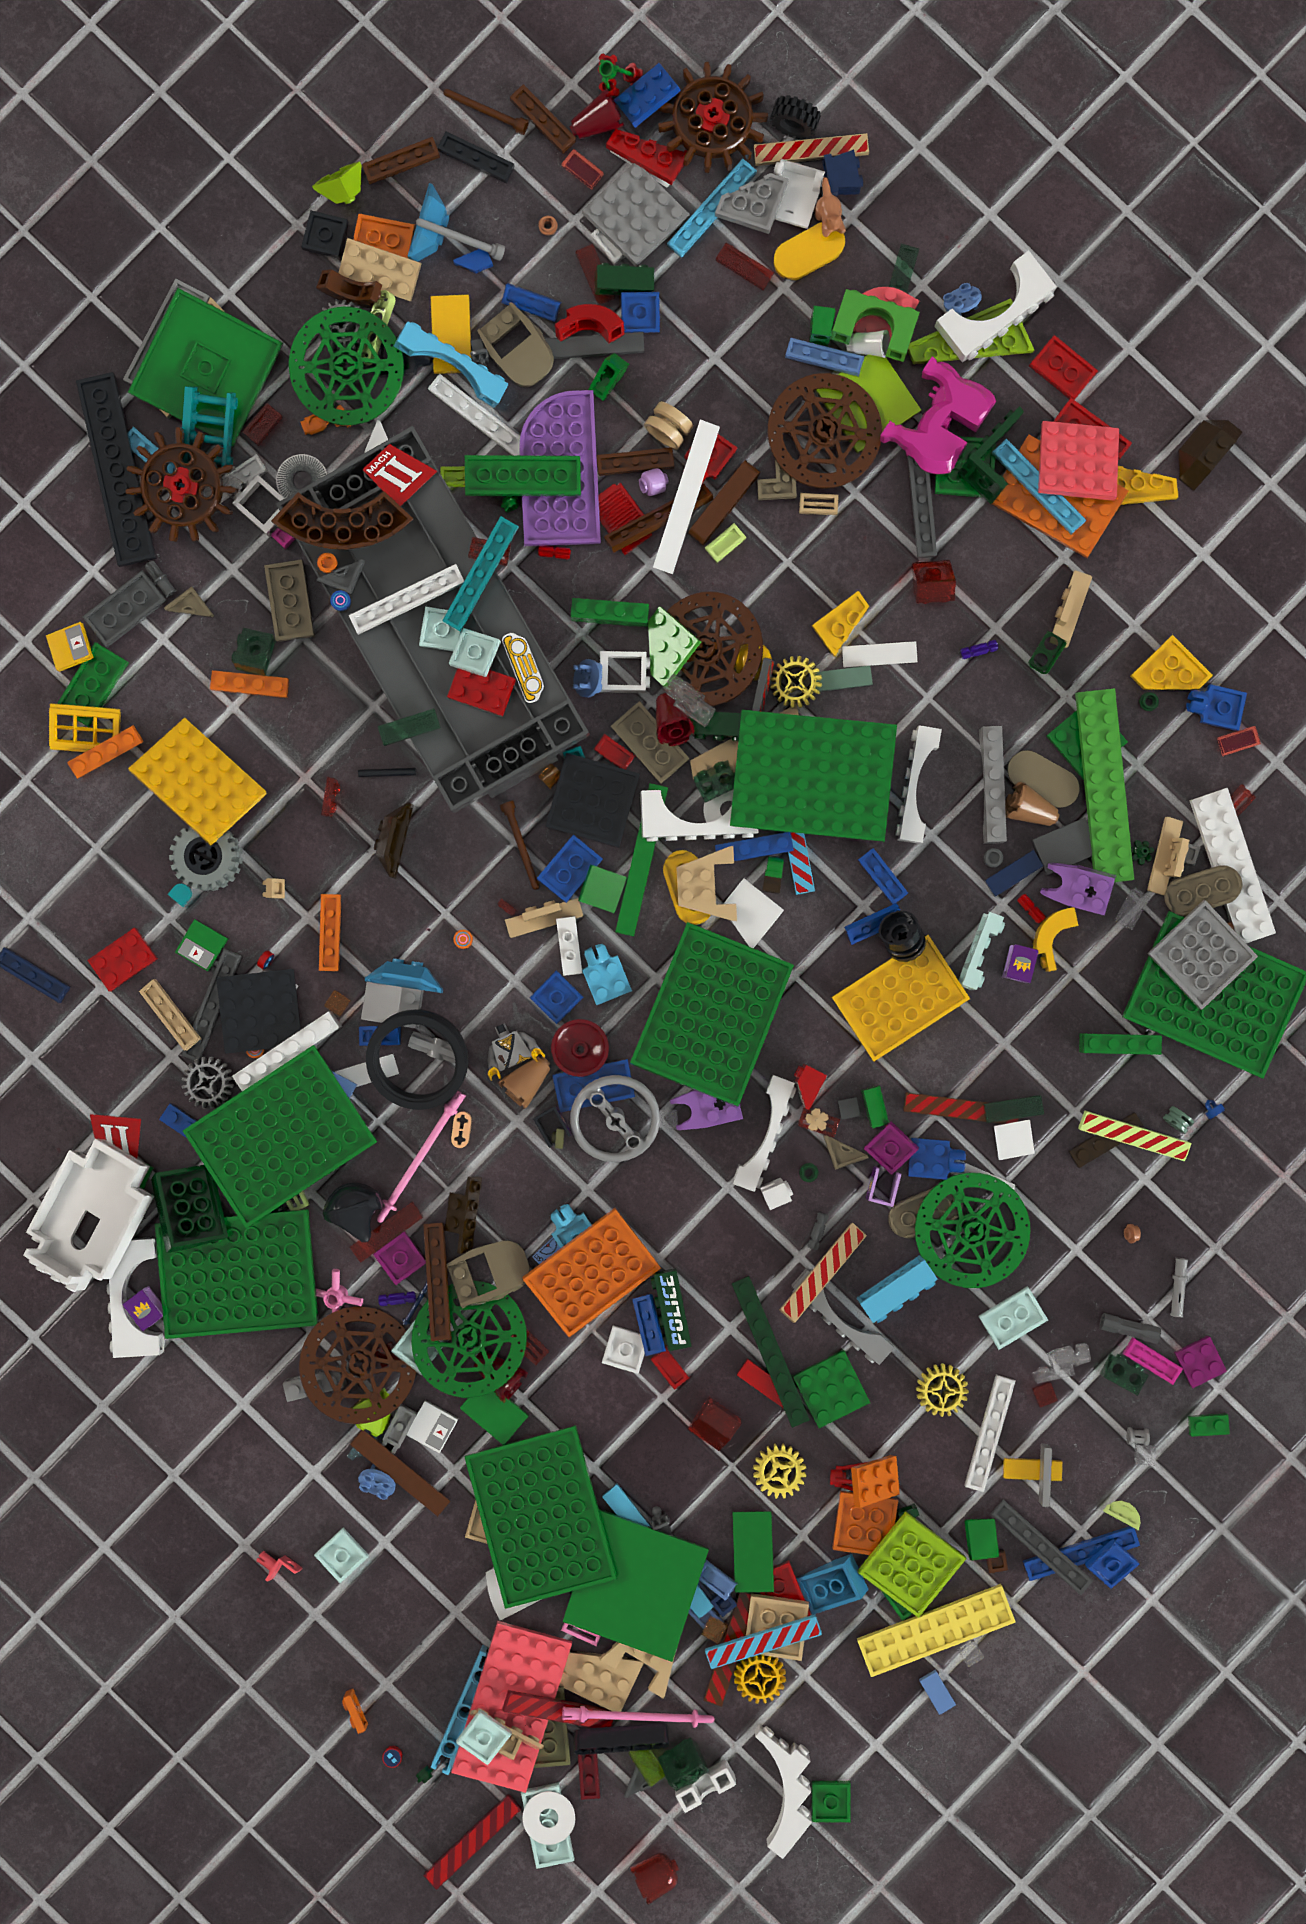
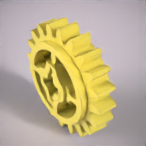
M776 1443L773 1450L767 1446V1453L760 1451L762 1458H755L759 1465H753V1469L758 1471L753 1473L755 1478H759L756 1480V1485L762 1484L760 1488L762 1492L768 1489V1496L774 1492L776 1499L779 1493H782L783 1498H786V1492L793 1496L792 1489L799 1491L800 1489L797 1484L804 1485L801 1477H806V1473L802 1471L806 1469V1465L800 1464L804 1461L803 1457L797 1458L799 1451L797 1450L792 1453V1446L785 1450L784 1443H782L780 1449H778ZM777 1457H786L791 1461H780ZM771 1461L772 1467L768 1470V1473L764 1474L766 1464ZM780 1467V1469L783 1470V1473L780 1474L779 1472H777V1468ZM795 1468V1474L791 1481H789L788 1474L791 1472V1469ZM770 1480H772V1481H775V1480H776V1481L781 1482L783 1485H775V1484H772V1483L769 1482V1481H770Z

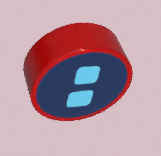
M269 950L265 951L258 959L257 966L262 970L267 969L274 959V954Z
M389 1746L383 1753V1763L390 1768L397 1767L401 1763L403 1754L400 1748Z

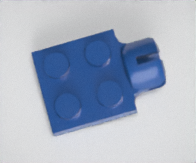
M1210 684L1206 691L1195 689L1189 693L1187 700H1190L1191 704L1186 703V709L1189 712L1199 714L1201 716L1200 723L1238 731L1247 693Z
M911 1138L919 1149L910 1157L908 1176L947 1180L948 1173L964 1172L965 1163L954 1162V1160H966V1153L964 1150L950 1148V1141Z

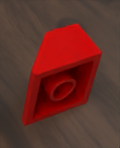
M803 1064L802 1067L798 1066L794 1073L796 1077L795 1083L803 1107L810 1110L827 1075Z

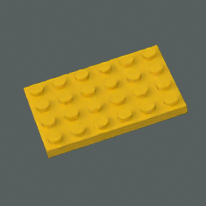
M183 718L128 768L139 781L210 846L267 794L257 782L186 718Z
M929 935L925 936L926 946L924 951L916 959L908 962H899L891 958L831 997L873 1062L970 1000L968 994Z

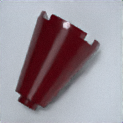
M608 89L600 93L571 120L572 125L569 127L575 137L578 136L581 139L625 126L624 122H619L621 115L612 96L607 97L606 95L609 93Z
M661 694L656 699V735L661 744L667 743L669 746H677L687 742L691 733L694 734L695 732L693 722L672 694Z
M486 1351L487 1356L490 1359L493 1354ZM479 1352L476 1358L484 1365V1357L482 1352ZM497 1356L492 1364L494 1370L497 1371L505 1360ZM519 1367L516 1373L502 1387L494 1391L500 1401L505 1403L506 1399L509 1400L522 1385L520 1379L522 1377L526 1378L528 1374L525 1369ZM479 1372V1374L484 1379L485 1375L483 1374V1372Z

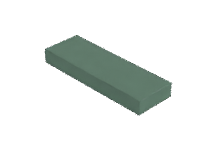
M862 666L818 672L816 675H821L822 679L816 682H820L822 687H816L815 689L823 692L873 685L871 667Z

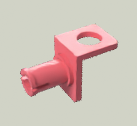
M263 1551L256 1560L269 1570V1575L265 1579L267 1582L276 1576L282 1565L294 1574L302 1570L300 1565L286 1555L275 1560Z

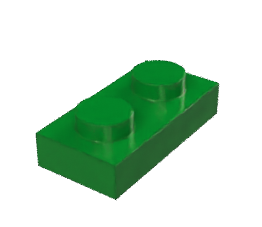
M1226 1413L1188 1416L1189 1435L1191 1437L1230 1434L1229 1416Z

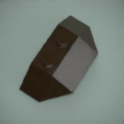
M1203 420L1178 450L1179 480L1192 491H1195L1243 432L1229 420Z
M409 802L386 815L384 821H380L378 831L381 832L380 837L376 839L374 844V850H376L378 859L389 877L394 879L397 876L414 807Z

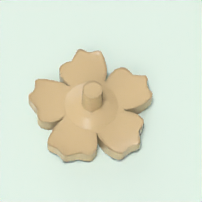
M815 1108L811 1111V1114H806L805 1117L806 1122L810 1123L808 1128L811 1131H817L818 1128L821 1131L826 1129L827 1123L824 1121L829 1119L828 1114L824 1112L820 1114L819 1108Z

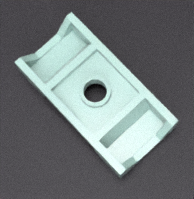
M992 912L988 914L983 913L958 979L963 988L969 990L981 988L985 977L982 976L983 971L978 970L977 966L980 967L984 959V956H982L983 950L988 948L991 941L989 936H997L998 933H1002L1005 926L1003 922L1004 917Z

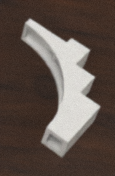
M759 1724L755 1728V1737L763 1743L773 1756L783 1780L781 1811L772 1832L767 1837L768 1848L783 1859L812 1823L810 1811L801 1805L811 1793L810 1782L805 1776L800 1775L811 1761L806 1747L801 1744L797 1745L794 1742L789 1748V1744L782 1738H776L774 1732L769 1727H763Z

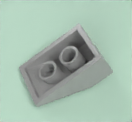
M367 982L361 1019L382 1023L398 1012L414 1009L421 1010L424 990ZM411 1024L404 1025V1027L418 1028V1025Z

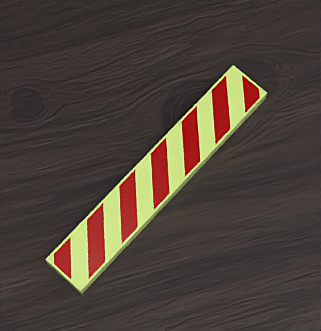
M1086 1110L1078 1127L1085 1132L1182 1161L1186 1160L1192 1144L1179 1138Z

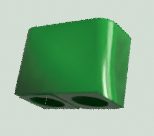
M813 306L814 311L812 309L809 342L828 346L832 333L835 309Z
M1047 631L1038 645L1039 647L1036 648L1028 661L1030 667L1041 674H1047L1066 646V640ZM1055 637L1058 641V646L1054 650L1046 649L1044 645L1046 638ZM1043 653L1047 656L1048 661L1045 666L1039 667L1035 665L1034 657L1037 654Z
M965 1519L969 1560L999 1557L995 1519Z

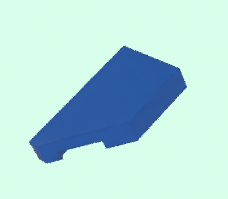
M481 249L453 260L456 266H461L474 273L493 266L488 252Z

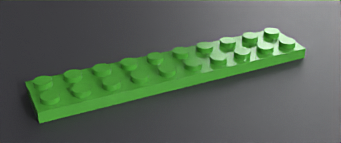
M1115 688L1075 693L1093 869L1116 875L1114 882L1134 880Z

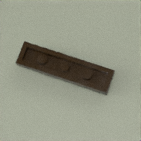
M1135 1112L1120 1120L1144 1128ZM1094 1135L1068 1152L1077 1167L1080 1168L1122 1142Z

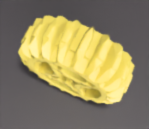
M793 656L790 657V663L783 659L785 664L783 667L778 663L779 672L776 670L772 671L777 677H771V681L776 682V684L770 686L771 689H777L773 692L774 696L780 695L777 700L779 702L784 700V706L791 702V708H795L796 702L799 708L803 706L802 701L809 705L808 698L815 701L816 698L812 694H820V691L815 688L822 687L820 682H816L821 680L822 676L816 675L820 670L818 668L813 669L815 663L811 662L808 665L809 659L805 658L802 662L801 656L797 657L796 662ZM794 667L804 668L803 671L797 674H792L788 671ZM808 673L811 675L809 690L804 685V680L807 678L806 675ZM783 675L788 678V684L784 691L781 686ZM790 676H792L794 679L800 678L799 682L803 688L796 685L793 686L794 682L790 678ZM795 690H800L804 693L800 697L788 696Z
M944 1363L941 1364L940 1369L934 1364V1371L928 1367V1375L923 1372L921 1373L924 1380H917L922 1385L916 1387V1390L921 1392L917 1395L918 1399H922L920 1402L921 1406L926 1405L925 1410L927 1412L932 1409L933 1415H936L939 1411L941 1417L944 1416V1411H946L948 1416H951L950 1410L952 1409L955 1413H958L956 1406L959 1405L963 1408L964 1405L960 1401H967V1397L963 1394L969 1393V1390L964 1388L968 1385L967 1381H962L965 1376L963 1374L958 1375L960 1371L957 1368L953 1371L952 1365H949L946 1369ZM946 1376L952 1377L956 1381L957 1388L947 1385ZM938 1377V1382L929 1386L930 1382ZM944 1385L946 1390L943 1391V1394L941 1396V1393L938 1390H941L942 1386ZM927 1393L937 1395L939 1404L930 1401ZM955 1395L952 1401L945 1404L949 1396Z

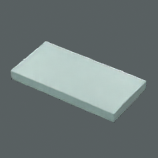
M559 1782L528 1788L526 1793L521 1792L524 1808L533 1796L541 1792L551 1791L561 1794ZM553 1809L543 1810L539 1817L541 1824L548 1828L555 1826L558 1822L557 1812ZM570 1835L565 1840L552 1845L541 1844L530 1837L536 1869L574 1861Z

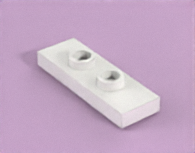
M575 916L556 918L563 976L581 974L582 965Z

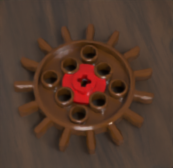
M705 62L703 68L704 77L694 80L690 71L685 68L683 69V78L687 85L674 96L676 97L674 104L665 103L658 109L660 112L673 114L671 121L658 123L659 133L674 130L676 138L667 143L668 152L683 145L688 150L685 154L683 165L687 167L694 155L704 157L705 173H709L711 169L712 158L722 157L728 171L732 170L730 154L737 150L745 159L750 160L752 152L744 145L747 138L762 143L764 140L763 133L751 129L752 122L763 123L768 121V113L753 112L752 105L763 101V92L748 97L744 89L748 87L751 76L747 74L738 84L729 80L731 76L730 64L726 65L723 76L718 77L711 76L709 62ZM719 90H724V91H726L727 93L724 94V95H721V94L718 93V91H719ZM706 97L709 101L702 102L700 99ZM690 105L692 108L684 109L683 106ZM730 106L733 107L735 110L727 111L725 108ZM697 121L700 125L693 126L691 122ZM735 123H740L742 127L735 128L733 125ZM721 130L724 131L725 134L720 136L717 135L716 132ZM706 138L708 141L701 143L699 139Z
M176 427L175 444L167 445L161 433H154L155 440L160 449L151 454L148 449L138 446L136 449L147 459V462L143 469L136 466H127V470L132 474L141 475L140 487L126 489V494H142L145 502L143 506L138 507L133 512L134 515L139 517L150 510L156 516L149 528L151 533H156L163 522L170 524V541L177 542L180 527H188L192 541H199L196 525L203 522L207 524L211 531L218 532L217 524L211 519V516L217 509L223 514L232 515L233 511L220 502L223 493L236 494L239 490L233 486H223L222 475L236 470L235 466L225 465L219 468L214 461L224 448L218 444L207 454L201 449L205 434L198 431L193 445L184 444V431L180 427ZM186 453L191 455L189 463L183 461V456ZM173 463L175 471L170 474L167 471V466ZM196 470L201 471V478L199 480H195L193 477ZM154 473H157L159 481L154 484L151 477ZM179 484H185L184 488L179 487ZM210 487L212 493L206 498L204 496V489ZM164 490H167L169 498L164 501L161 495ZM194 497L196 503L190 508L188 506V499ZM178 507L180 513L174 518L172 516V509Z

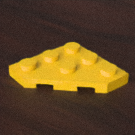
M1172 635L1130 677L1143 690H1199L1213 675Z

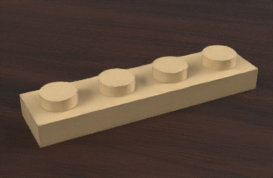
M156 979L150 981L139 991L184 1051L189 1050L201 1039Z

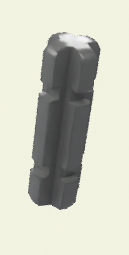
M822 1212L817 1214L816 1220L818 1221L814 1224L810 1236L812 1239H809L808 1248L813 1250L819 1249V1240H822L826 1227L824 1224L827 1223L829 1218L827 1214Z

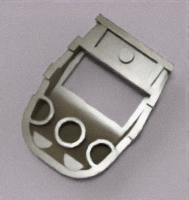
M510 302L505 309L481 329L477 330L495 364L514 384L520 387H531L551 371L554 356L549 344L543 337V333L513 302ZM523 322L531 335L505 357L501 358L493 346Z
M500 1241L472 1249L446 1264L462 1308H466L467 1305L476 1303L479 1305L504 1298L505 1295L523 1287L526 1283L522 1277L530 1272V1266L523 1248L513 1241ZM484 1253L497 1289L479 1296L466 1260Z

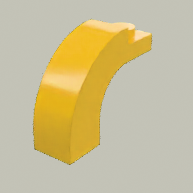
M1075 907L1052 913L1043 920L1035 933L1033 949L1038 950V954H1042L1040 964L1042 969L1045 968V972L1057 970L1052 950L1055 936L1063 929L1079 926Z

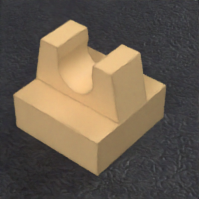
M267 878L263 881V885H266V892H263V897L285 898V879Z

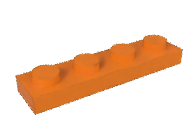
M212 670L210 690L280 698H287L288 678Z
M133 725L67 763L78 779L144 741Z
M321 894L319 971H339L341 895Z

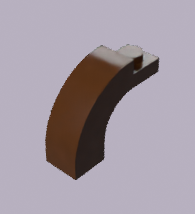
M329 269L322 270L316 289L340 301L346 300L347 303L353 302L355 306L373 308L374 303H377L381 296L382 284L377 281L358 282Z

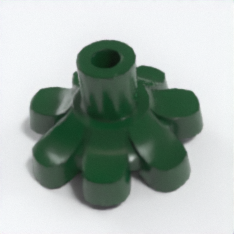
M1136 840L1134 842L1135 847H1131V852L1133 853L1132 861L1138 860L1139 865H1144L1145 860L1147 862L1152 860L1150 854L1154 853V848L1148 847V841L1141 843V841Z

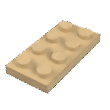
M347 238L338 273L358 282L377 281L382 284L381 291L387 290L396 297L412 301L422 263Z

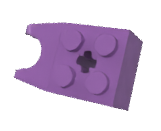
M1048 863V869L1061 876L1062 885L1058 888H1042L1040 891L1042 895L1067 906L1105 915L1116 875L1080 865ZM1092 886L1094 887V891H1096V893L1090 894L1089 891L1086 890V888L1089 889V887Z
M696 1090L669 1100L671 1104H686L692 1111L691 1117L687 1121L676 1125V1130L707 1128L743 1119L740 1104L739 1107L725 1102V1105H722L723 1108L719 1109L714 1106V1103H717L716 1098Z

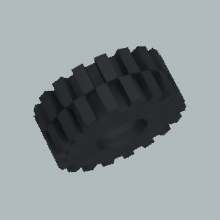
M790 95L786 97L780 96L775 101L770 122H772V126H776V130H781V133L784 135L788 134L792 138L795 136L796 139H811L817 130L821 113L817 111L818 108L816 106H812V103L805 102V99L800 100L796 96L791 98Z

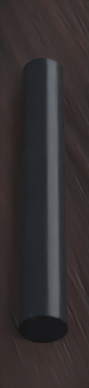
M416 768L358 770V777L416 775Z

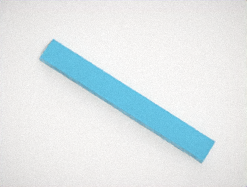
M618 1483L602 1495L616 1515L653 1528ZM697 1585L690 1608L700 1619L714 1606L700 1586Z

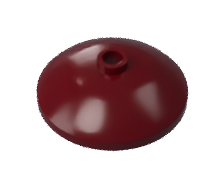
M576 1019L563 1024L556 1031L551 1043V1053L554 1062L564 1073L575 1077H585L594 1074L605 1064L609 1053V1043L606 1034L597 1024L589 1020ZM583 1047L584 1052L578 1053L577 1048Z

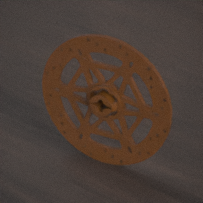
M819 373L798 379L779 395L770 412L767 434L769 446L776 462L791 478L810 487L835 488L856 480L871 466L880 448L882 424L876 404L860 385L840 375ZM832 389L842 392L843 396L841 399L815 397L813 390ZM802 396L805 401L792 421H785L784 416L789 406L798 397ZM819 402L832 403L835 406L826 413ZM852 402H856L863 412L867 424L866 429L859 428L850 409ZM811 404L815 405L820 415L814 416ZM839 407H842L839 418H835L832 414ZM807 408L810 421L798 422V418ZM846 412L853 427L841 424V420ZM808 426V432L797 430L795 427ZM822 428L828 430V433L826 434L825 431L821 432ZM842 429L853 432L854 435L842 436ZM783 433H790L800 454L798 460H794L787 451L783 441ZM796 435L809 438L805 449H802ZM852 440L847 450L842 453L839 441ZM858 440L865 441L866 444L861 455L853 464L848 466L845 458ZM811 443L816 445L817 448L810 455H807ZM836 446L838 458L834 456L829 447ZM821 449H824L830 459L814 458V456ZM810 462L831 464L835 466L836 472L818 473L808 470L806 466Z
M719 592L692 594L670 607L667 612L674 618L678 616L679 620L677 621L685 628H690L697 633L696 637L701 643L687 660V662H694L693 674L691 675L684 667L681 668V671L691 680L689 688L684 687L674 678L668 687H664V689L683 703L698 707L721 705L739 696L754 680L763 657L762 633L753 613L736 598ZM702 607H713L710 615L687 621L684 617L692 610ZM724 611H728L737 617L745 629L744 633L737 634L722 618ZM708 620L703 632L693 626L696 623ZM716 620L715 633H710L709 630ZM721 624L732 633L731 636L719 637ZM735 640V643L723 648V641ZM748 644V655L742 671L737 674L734 668L742 645ZM706 646H709L710 648H708L707 653H705L704 650H706ZM735 648L731 664H729L723 654ZM720 659L726 666V671L716 665ZM698 666H705L700 678H697ZM711 666L720 672V675L705 679ZM723 678L729 681L727 686L716 691L701 692V687L705 683Z
M362 1306L337 1310L319 1321L307 1336L299 1361L301 1383L312 1404L324 1415L347 1424L371 1423L386 1417L396 1410L408 1396L414 1383L416 1371L402 1360H393L382 1337L385 1333H388L397 1344L406 1332L404 1327L389 1314L378 1309ZM361 1321L372 1323L376 1328L373 1332L347 1331L345 1324ZM334 1331L337 1338L323 1358L316 1357V1351L321 1341L329 1332ZM351 1336H368V1339L359 1347ZM343 1338H347L353 1349L346 1350ZM375 1339L372 1351L370 1352L365 1349L369 1342ZM337 1343H340L343 1356L330 1357ZM379 1344L384 1350L387 1359L374 1356ZM348 1356H349V1359H350V1361H349V1363H348V1370H349L350 1373H348V1372L346 1371V1367H347L346 1358H347ZM341 1361V1368L330 1366L327 1363ZM356 1361L363 1363L361 1369L354 1367ZM375 1362L388 1364L389 1367L375 1369ZM368 1364L369 1368L371 1369L369 1373H367L366 1370L368 1368ZM316 1369L324 1371L334 1391L331 1397H327L319 1387L315 1376ZM329 1370L342 1373L337 1386ZM386 1372L385 1378L377 1387L373 1374ZM392 1372H399L400 1378L395 1389L386 1399H382L380 1391ZM347 1378L351 1383L344 1391H341L344 1379ZM370 1379L373 1392L369 1391L363 1381ZM358 1383L365 1394H349L348 1392ZM343 1398L369 1399L372 1406L363 1409H352L343 1407L340 1403Z

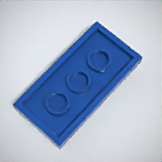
M628 1059L606 1063L597 1072L585 1077H575L564 1072L553 1074L560 1112L570 1111L579 1092L596 1079L610 1075H622L631 1078ZM612 1084L600 1088L603 1090L608 1102L635 1097L634 1089L625 1085ZM596 1094L592 1097V1099L596 1101L602 1098V1096L599 1094ZM586 1099L583 1102L581 1108L593 1105H591L590 1101Z

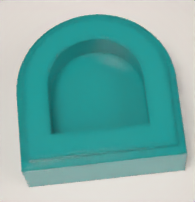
M177 884L168 895L184 907L191 899L192 891L185 884Z

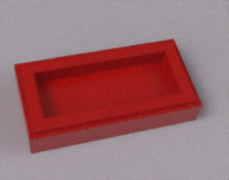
M606 734L602 736L593 749L618 768L625 770L636 757Z
M665 1347L666 1351L655 1354L651 1361L675 1390L689 1379V1376Z

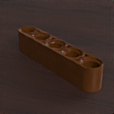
M745 460L693 524L688 534L704 545L756 481L761 472Z

